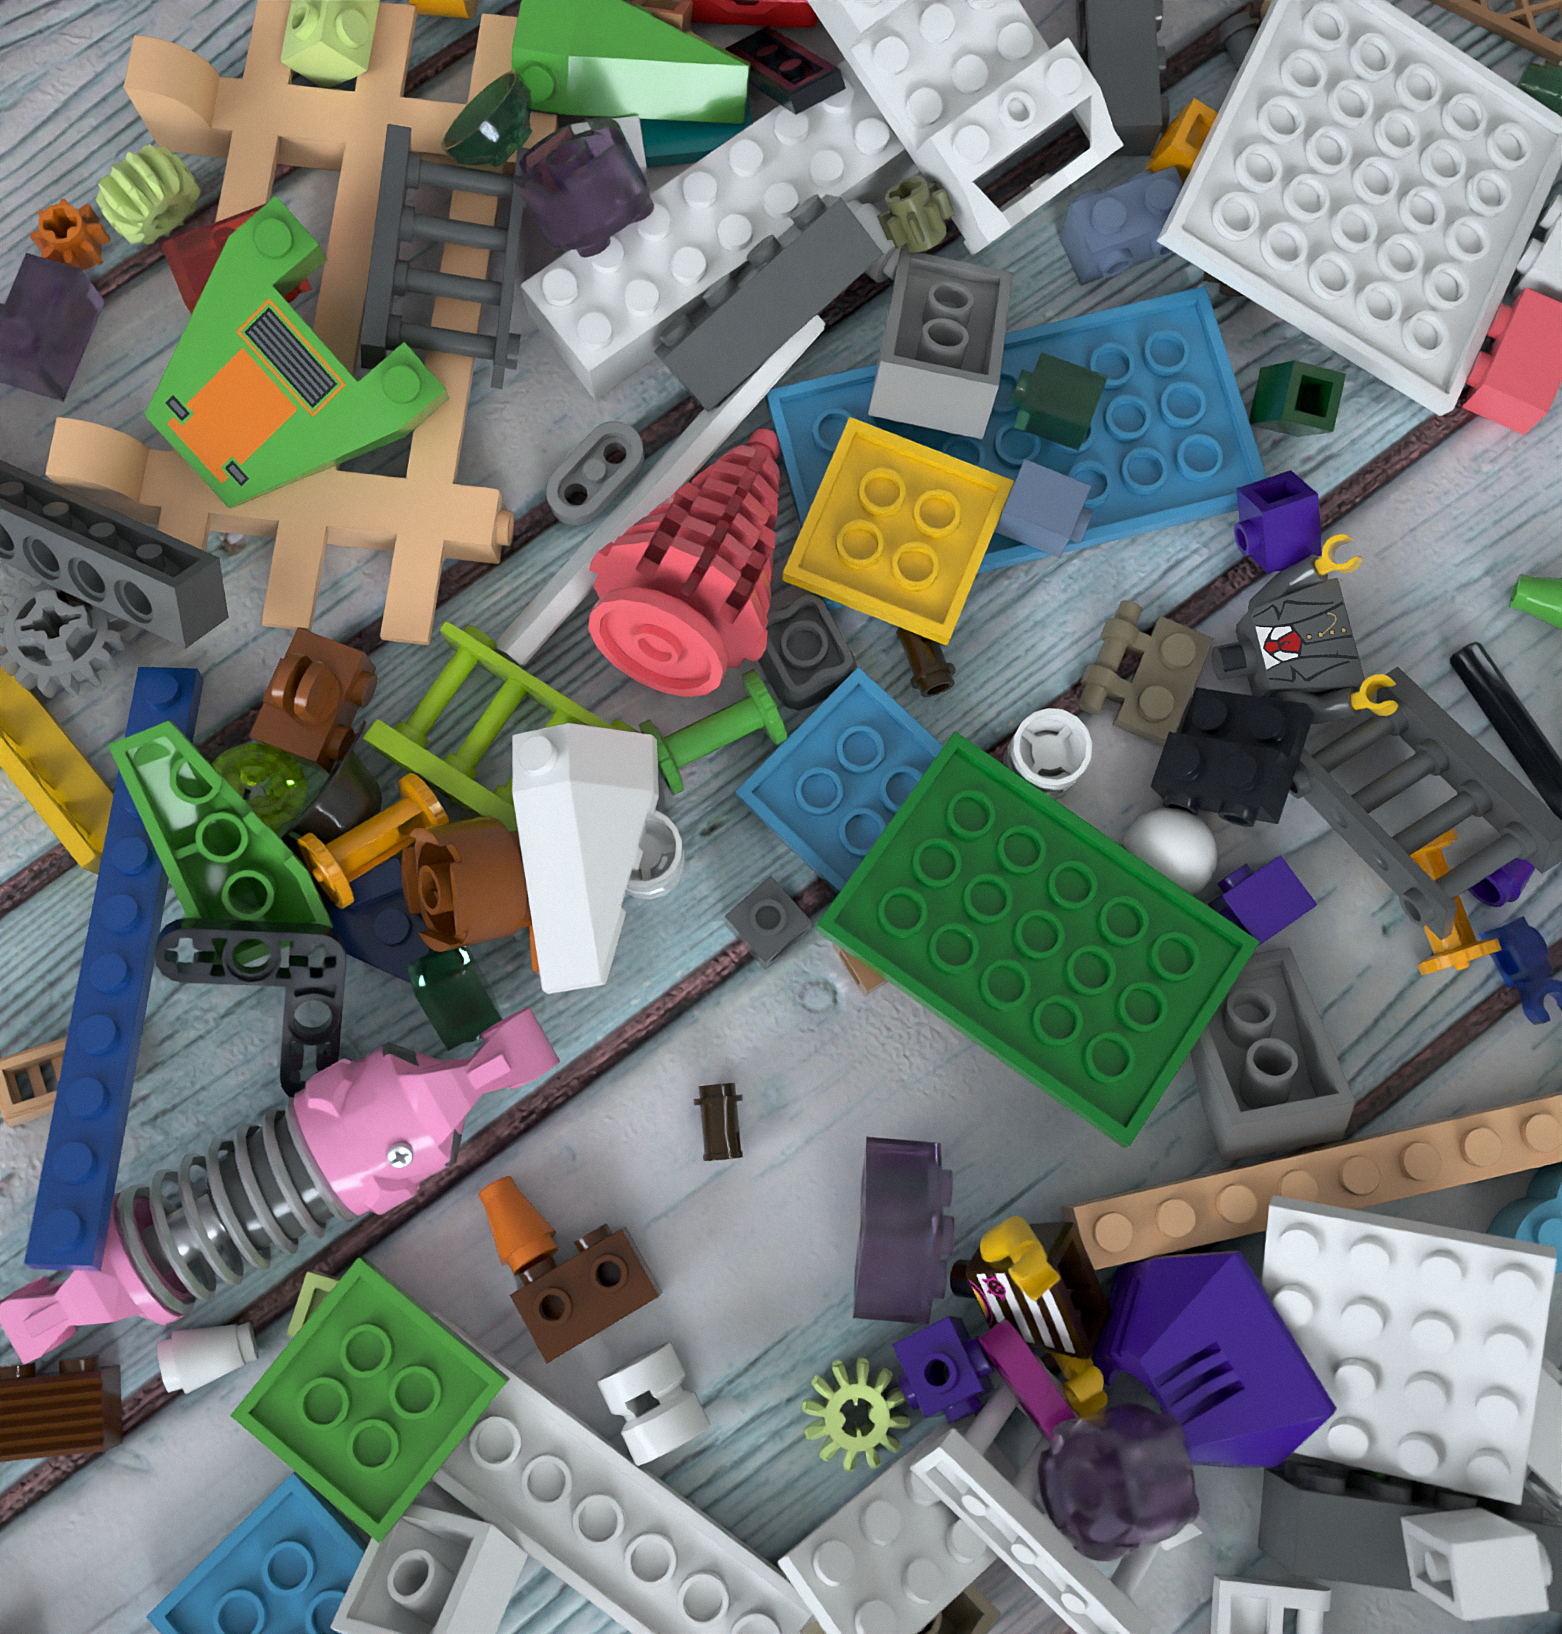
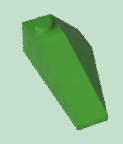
M522 0L512 44L511 106L565 115L620 118L639 115V119L744 124L751 63L691 31L682 32L652 16L653 11L637 3L633 6L623 0Z
M171 720L108 744L187 918L316 923L333 928V923L308 868ZM215 938L214 951H207L215 952L213 965H223L222 950L225 938ZM254 938L241 941L233 950L235 959L242 965L271 953L266 943ZM280 941L281 949L290 945V941Z

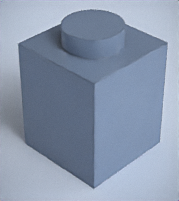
M1024 459L995 532L1060 558L1068 541L1071 540L1080 544L1094 510L1083 505L1091 486Z

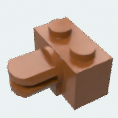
M298 627L284 659L280 658L262 698L263 706L249 737L267 751L330 774L335 761H343L350 750L354 737V730L350 727L359 707L365 708L375 693L378 680L377 675L374 674L376 670L375 665L360 650Z

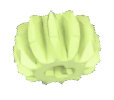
M149 144L143 146L137 154L127 152L125 159L119 164H111L112 172L99 181L98 185L101 190L95 199L102 209V214L119 235L124 236L131 244L143 241L148 245L154 243L159 236L169 237L171 230L177 226L184 225L186 215L194 212L197 207L195 201L198 199L201 190L195 183L194 176L190 173L189 168L178 155L173 154L166 146L155 148Z
M866 1357L857 1358L855 1377H847L844 1364L840 1359H837L831 1365L838 1382L832 1386L824 1377L818 1374L811 1380L812 1386L825 1399L808 1398L802 1401L803 1412L823 1417L809 1423L804 1428L806 1438L813 1440L829 1434L819 1450L820 1458L828 1461L842 1447L844 1448L842 1462L843 1468L846 1471L854 1470L857 1452L859 1451L865 1452L869 1466L875 1469L881 1464L880 1457L875 1449L878 1443H881L893 1453H897L901 1448L897 1438L887 1430L888 1427L897 1429L909 1428L910 1418L902 1412L890 1411L889 1409L901 1405L906 1401V1398L901 1388H894L882 1393L893 1376L891 1370L886 1366L879 1369L871 1381H868L869 1361ZM858 1398L867 1400L865 1409L870 1418L869 1422L859 1428L857 1421H854V1429L844 1426L846 1418L841 1406L850 1399H852L855 1406L858 1405Z

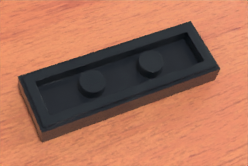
M769 26L725 48L732 54L751 63L749 84L795 115L846 89L839 68Z

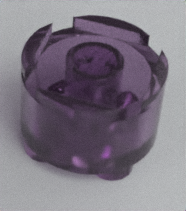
M606 117L587 119L591 130L575 135L570 125L549 134L531 147L519 161L523 171L522 176L514 174V182L547 243L551 247L560 250L576 249L579 256L583 258L592 257L604 251L611 242V236L629 224L647 218L654 210V203L650 197V187L620 125L615 120Z
M1123 1403L1066 1420L1056 1425L1049 1435H1054L1050 1448L1041 1451L1038 1462V1482L1042 1501L1056 1529L1067 1528L1071 1535L1080 1543L1073 1548L1084 1557L1102 1562L1118 1559L1176 1536L1187 1524L1194 1522L1198 1517L1200 1510L1199 1500L1195 1493L1191 1462L1183 1445V1430L1176 1418L1169 1413H1156L1154 1410L1141 1404Z

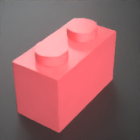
M1527 287L1510 306L1503 303L1499 305L1486 335L1492 338L1486 353L1480 351L1465 382V384L1471 387L1462 405V408L1522 435L1531 430L1549 412L1562 382V303Z

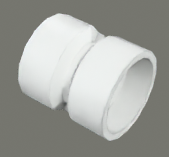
M1047 708L1033 712L1021 722L1003 755V765L1051 798H1060L1071 789L1085 772L1092 758L1093 743L1088 728L1077 716L1062 709Z
M655 810L653 816L647 815L638 846L643 851L638 871H631L625 892L638 899L652 900L668 894L678 885L685 872L686 856L678 828L668 816Z
M671 1342L662 1344L630 1360L597 1380V1384L613 1415H622L626 1420L621 1434L636 1465H642L665 1455L690 1441L710 1426V1422L695 1391L683 1390L681 1386L686 1372ZM649 1390L652 1396L658 1399L657 1402L650 1406L646 1396V1392Z

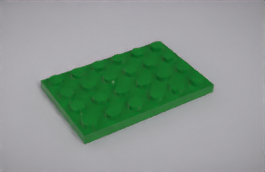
M956 731L951 735L814 929L1123 1148L1131 1146L1260 943Z

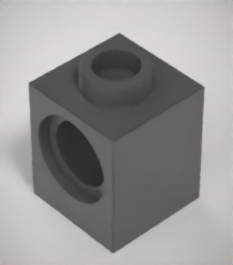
M772 876L767 878L724 916L726 927L764 970L770 967L810 931L812 923Z

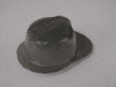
M363 720L316 798L281 835V840L293 831L302 837L308 833L314 834L326 845L381 811L382 796L380 786L353 751L367 721Z

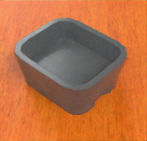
M814 594L802 595L796 598L792 604L767 614L769 621L766 630H768L767 644L758 662L776 696L786 708L800 711L824 701L857 669L855 657L824 601L819 596Z

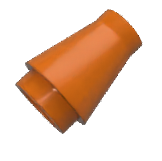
M511 1176L500 1178L479 1192L478 1196L485 1208L501 1265L508 1264L514 1275L523 1273L546 1258L553 1256L558 1251V1247L553 1240L556 1231L517 1188Z

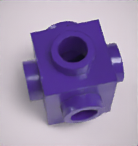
M948 1316L892 1344L904 1370L903 1373L898 1375V1381L910 1407L914 1411L921 1408L925 1418L945 1415L948 1424L957 1422L983 1409L979 1397L995 1390L988 1376L995 1372V1367L980 1345L979 1336L970 1337L962 1318ZM946 1364L950 1370V1377L947 1382L943 1376Z

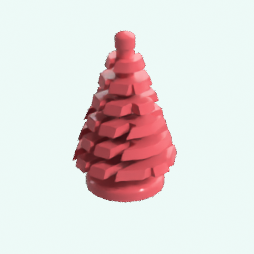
M767 428L755 430L746 445L735 446L730 449L715 464L713 463L692 480V484L687 482L646 517H643L630 527L622 536H618L615 543L610 542L599 550L591 560L589 570L598 575L593 587L600 600L590 612L588 630L596 647L611 664L636 682L662 693L682 697L708 695L720 686L725 677L726 668H739L745 659L756 663L762 657L767 644L768 630H766L769 622L767 614L770 607V582L773 573V552L776 532L772 529L775 528L777 520V499L779 497L781 476L779 467L776 464L780 455V445L777 434Z

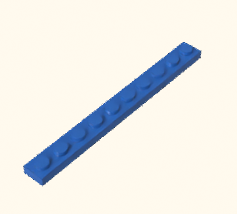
M138 667L125 738L171 720L193 744L204 681L198 668ZM119 770L24 1264L32 1269L101 1271L155 963V948L160 933L169 882L166 871Z

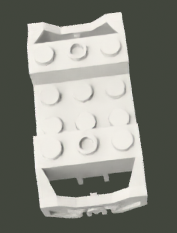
M807 0L928 184L934 181L937 183L939 190H946L955 214L951 218L966 239L962 243L971 256H974L1124 146L1114 130L1100 86L1070 39L1067 37L1050 50L1019 0ZM1072 112L1090 140V149L1052 177L1048 173L998 209L974 183Z

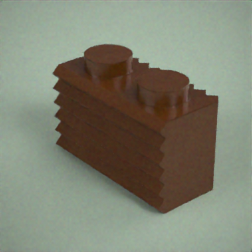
M99 1355L59 1360L58 1372L36 1374V1362L0 1366V1462L101 1452L123 1443L120 1365L100 1367Z

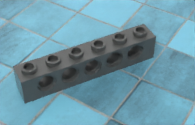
M0 460L1 562L185 649L229 618L219 557Z

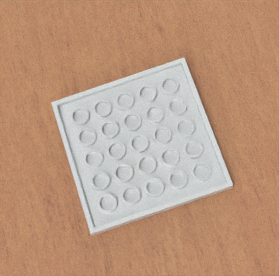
M1272 0L1157 242L1435 414L1442 416L1452 411L1457 403L1561 167L1562 117L1386 0Z

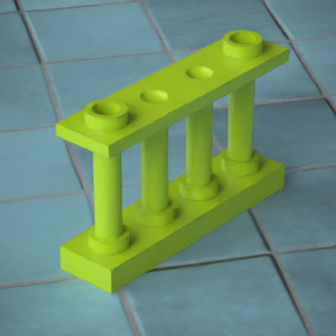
M445 621L440 628V632L449 647L456 651L406 723L399 721L393 729L381 720L376 719L363 739L377 753L408 773L416 774L428 786L476 817L492 816L498 819L511 832L518 830L512 793V776L504 787L497 785L492 793L474 781L478 775L474 768L525 695L554 713L545 728L573 723L635 733L639 732L617 718L613 720L611 725L501 656L494 651V648L497 646L496 642L476 627L467 624L462 631L450 622ZM477 664L505 683L455 755L448 753L444 760H441L424 749L429 743L425 736Z

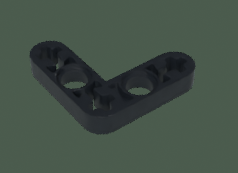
M183 918L176 919L167 924L159 933L154 954L156 966L164 976L172 981L198 984L285 987L280 1053V1083L287 1096L294 1098L297 1092L306 1088V1081H301V1074L299 1072L303 1067L304 1045H316L315 1058L318 1072L339 1061L346 975V951L344 940L338 931L330 926L316 923ZM180 938L193 939V948L202 951L194 952L192 962L185 963L179 961L177 951L167 949L177 948ZM215 938H225L222 950L223 965H213L215 952H207L214 951ZM252 938L261 940L268 945L271 955L260 966H243L237 962L233 955V950L238 943ZM280 941H290V954H302L289 955V968L279 967L282 950ZM312 944H324L325 952L330 956L323 959L322 967H311L309 958L304 955L311 952ZM310 1000L321 1001L331 1010L330 1018L318 1027L303 1026L294 1016L295 1010L300 1004Z

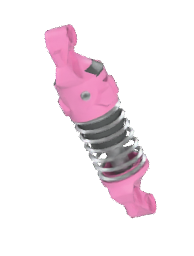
M526 1007L483 1031L480 1036L484 1043L471 1057L436 1059L388 1042L366 1054V1057L360 1060L352 1061L344 1058L311 1076L306 1081L305 1089L297 1092L294 1098L289 1097L286 1111L278 1108L268 1109L262 1127L251 1123L240 1124L234 1142L223 1138L213 1139L206 1157L198 1154L185 1155L178 1172L169 1169L157 1170L150 1187L141 1184L131 1185L128 1189L122 1190L121 1193H115L101 1271L74 1270L66 1281L50 1282L45 1275L0 1300V1326L23 1364L31 1362L64 1343L78 1332L75 1325L115 1322L134 1315L162 1326L171 1324L184 1317L187 1313L192 1312L196 1297L204 1301L213 1300L216 1291V1279L213 1270L226 1283L232 1285L241 1284L244 1266L239 1250L254 1267L269 1269L271 1262L270 1246L274 1243L283 1252L293 1254L297 1252L299 1245L298 1237L308 1232L310 1236L324 1238L326 1221L334 1217L340 1221L351 1222L352 1219H357L358 1216L365 1215L370 1211L381 1215L416 1196L421 1182L457 1162L466 1115L482 1094L510 1087L511 1090L537 1079L559 1064L560 1060L531 1008ZM219 1150H225L229 1152L218 1158ZM197 1165L207 1171L206 1195L190 1180L191 1166ZM170 1180L178 1185L182 1203L181 1209L178 1210L161 1194L163 1181ZM222 1244L228 1257L231 1270L228 1268L226 1263L218 1254L215 1247ZM194 1259L201 1272L204 1287L195 1278L190 1263Z

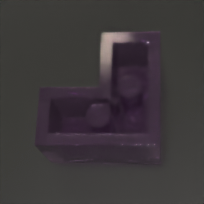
M25 254L5 304L0 303V383L64 402L105 303V300L81 269L33 254Z
M866 1137L861 1175L860 1228L854 1267L853 1318L929 1325L933 1298L944 1299L947 1281L946 1260H940V1256L952 1255L955 1223L954 1216L943 1215V1207L950 1208L953 1172L949 1169H942L941 1143Z

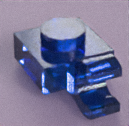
M1524 916L1498 924L1479 933L1482 940L1498 939L1502 950L1491 953L1490 956L1508 988L1516 987L1522 1000L1524 1014L1531 1023L1538 1025L1551 1020L1543 1004L1547 994L1556 1000L1558 1007L1562 1011V981L1553 980L1547 976L1554 971L1547 960L1548 948L1546 942L1534 927L1528 925Z

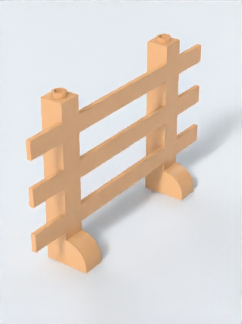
M257 0L243 79L220 77L209 62L183 46L159 38L134 35L123 88L158 147L166 146L171 152L227 158L203 290L228 237L270 201L277 164L341 171L326 252L327 261L324 263L313 332L354 378L360 351L387 124L411 128V152L422 153V160L514 175L517 148H529L527 172L538 173L536 194L555 196L558 175H567L564 153L567 148H570L569 139L561 138L557 115L515 110V106H511L512 44L518 17L482 13L467 104L403 97L417 18V10L414 5L379 3L368 71L357 76L355 92L291 85L294 70L280 62L291 0ZM453 190L448 219L496 227L501 198ZM444 243L440 272L488 280L492 250ZM436 296L431 326L479 334L484 304ZM429 350L426 352L425 366L445 387L449 399L414 429L406 478L339 471V464L230 509L174 447L172 451L149 449L132 436L110 427L61 417L56 418L45 475L56 485L141 523L157 524V530L203 551H206L209 531L276 538L261 623L266 627L297 630L299 627L311 632L326 544L394 552L380 633L381 639L430 646L443 558L499 564L502 545L510 546L514 533V512L507 510L500 489L455 484L475 358Z

